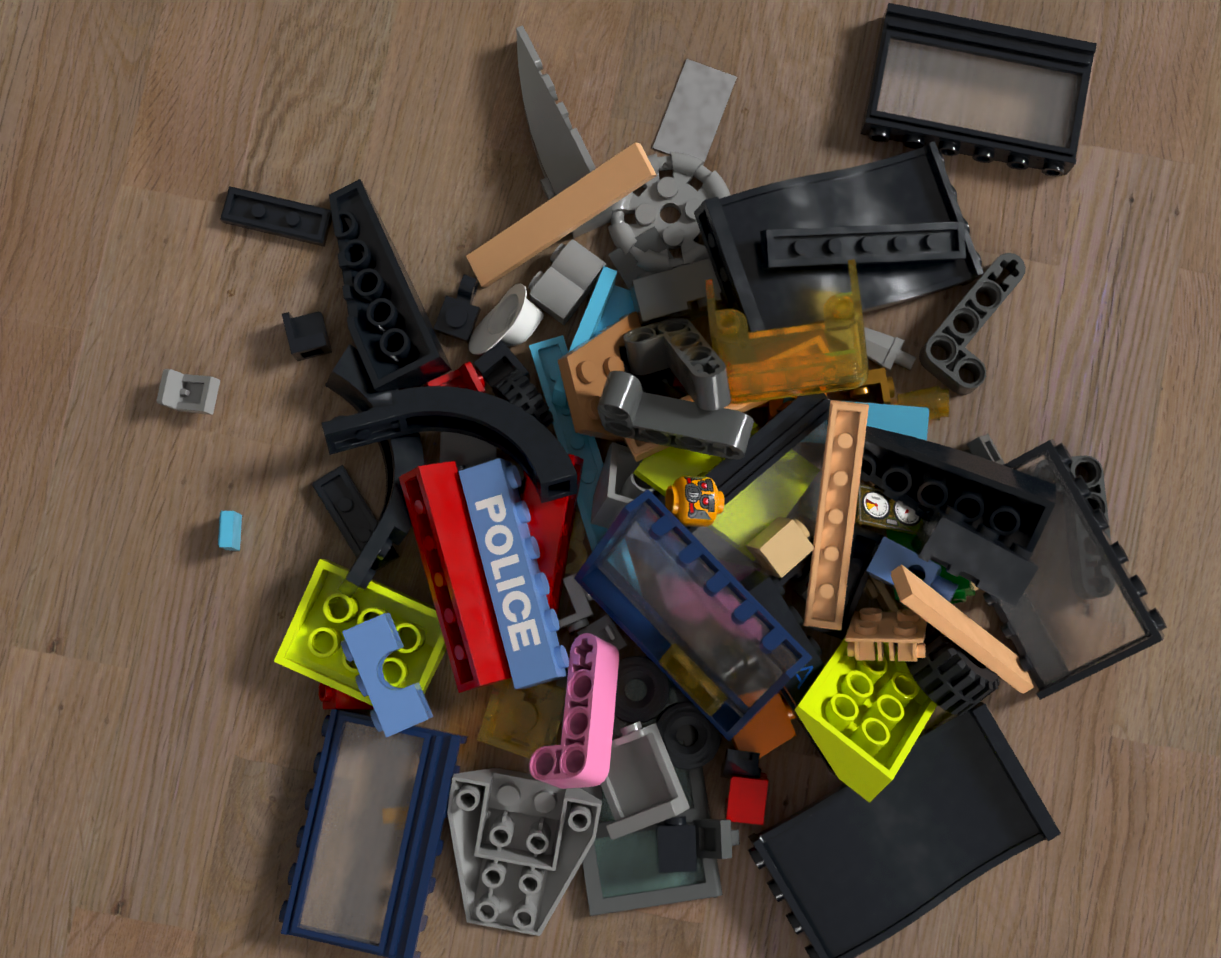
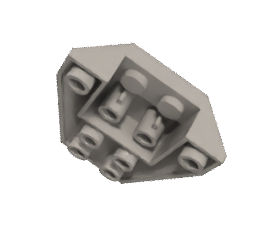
M489 768L454 774L447 815L467 923L540 936L596 839L602 801L581 788H558L536 780L531 774Z

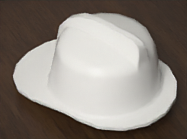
M521 283L515 284L478 324L469 341V351L473 355H481L489 351L501 340L506 346L520 345L533 334L542 321L544 314L526 298V286Z

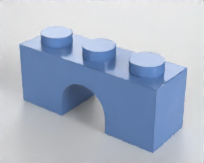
M383 613L342 631L345 640L341 641L343 652L349 662L354 661L360 674L355 677L361 694L364 697L369 695L374 710L370 711V715L378 732L384 731L387 738L434 717L419 682L405 688H397L389 684L384 677L383 664L385 659L391 653L404 648L390 613Z

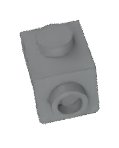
M164 369L157 403L180 412L213 415L220 380L211 376L182 374L172 369Z
M576 573L563 578L576 613L559 620V629L567 627L569 633L590 625L588 618L594 616L588 602L593 600V598L574 579Z

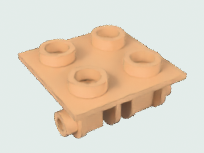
M875 607L855 611L845 637V641L848 642V656L855 657V660L875 661V642H877L878 661H883L884 642H889L890 661H895V643H897L898 661L918 662V658L926 657V644L923 642L928 622L910 608L899 609L897 612H882L881 609Z

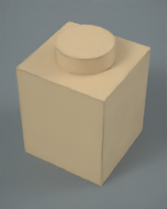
M783 517L776 518L746 545L768 575L779 578L784 577L815 549L808 540L810 533L807 528L797 519L793 520Z

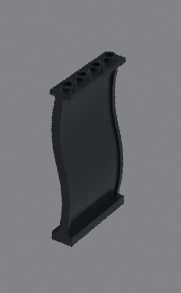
M935 141L928 143L922 148L872 163L775 182L720 199L718 197L706 199L694 212L742 349L754 346L761 341L819 323L892 306L959 285L964 286L984 274L981 257L974 248L969 234L968 222L963 218L957 202V192L950 183L945 170V160L942 154L939 153ZM964 222L966 258L762 268L760 231L766 229Z
M979 702L963 715H952L922 732L894 779L870 803L843 783L784 820L758 834L753 833L748 836L753 845L752 848L748 849V852L759 870L763 867H766L772 879L766 883L777 902L783 899L786 901L791 910L790 913L786 914V917L797 935L804 932L810 943L805 947L810 958H855L912 924L987 871L1043 840H1052L1060 835L1061 832L987 705Z

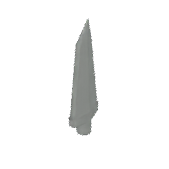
M839 318L822 323L824 332L887 371H890L893 363L910 370L916 359L915 356L900 350L905 341L901 338H895Z

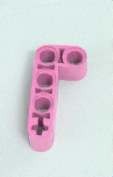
M591 633L579 635L572 643L561 745L543 746L532 754L529 762V771L536 780L558 788L568 789L598 786L608 776L619 668V651L613 644Z

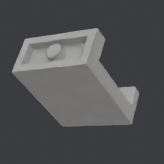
M638 721L619 729L622 737L612 740L609 773L605 781L601 783L615 819L614 822L606 826L611 840L677 816L690 808L656 723L643 728L641 722Z

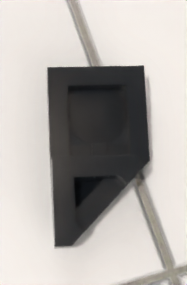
M726 749L725 762L722 763L720 777L730 779L731 776L736 775L760 778L761 768H758L760 753Z

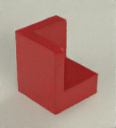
M761 773L760 778L731 776L729 794L725 801V819H730L731 822L764 825L768 790L766 773Z

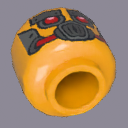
M682 476L675 480L673 486H668L665 494V507L686 527H707L714 523L717 514L723 512L724 494L722 491H718L715 482L709 477Z

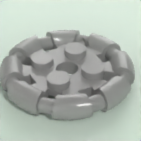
M670 152V156L657 157V153L647 156L657 176L642 185L645 190L640 197L631 192L612 205L611 225L608 226L615 246L617 248L621 247L625 254L630 251L638 261L637 266L643 270L657 271V273L670 270L681 264H691L709 259L705 244L700 245L695 242L701 232L694 212L706 199L714 197L720 199L730 196L726 183L716 170L713 172L703 166L704 161L697 157L679 152ZM672 170V177L659 179V171ZM694 177L703 183L698 191L689 185ZM666 207H674L679 211L680 218L675 223H666L661 219L660 212ZM635 214L636 224L625 223L624 215ZM655 226L668 249L681 248L682 258L669 259L667 249L660 253L650 249L643 252L634 246L637 242L635 237Z

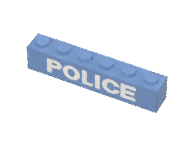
M498 458L459 471L514 688L526 689L567 677L566 667H569V658L565 647L559 645L556 633L559 630V620L555 610L550 609L546 595L550 593V587L546 575L543 572L540 573L537 558H540V549L534 536L531 537L527 523L531 521V516L524 500L521 501L518 487L521 486V477L517 467L507 460Z

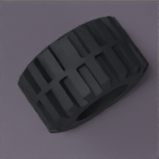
M929 623L927 624L923 642L926 644V657L918 658V662L905 661L912 677L923 692L934 703L953 715H963L998 689L1000 684L999 676L995 672L988 669Z

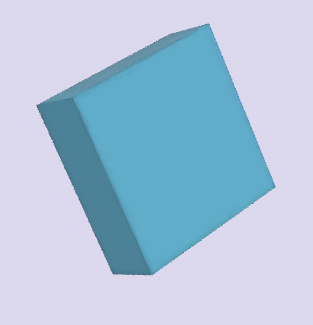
M221 510L218 533V546L229 551H240L241 514L235 511Z

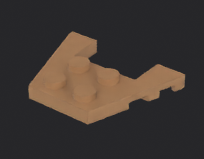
M637 312L619 318V321L607 326L598 335L585 341L557 360L575 433L607 440L618 439L625 441L623 437L614 435L604 429L597 407L608 373L611 371L624 372L625 370L619 349L625 348L623 338L625 333L641 327Z

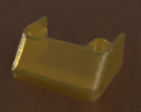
M855 259L848 260L850 292L836 294L826 301L823 308L825 322L748 332L747 319L744 314L735 309L719 310L713 279L705 280L712 348L726 366L731 396L730 403L741 404L858 388L866 382L869 369Z

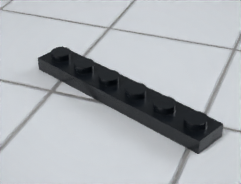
M964 222L766 229L760 231L763 269L966 258Z

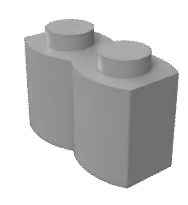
M574 239L566 246L561 243L550 257V261L553 263L545 273L539 271L528 286L531 290L529 294L530 301L562 325H565L577 311L584 299L596 286L603 267H607V263Z

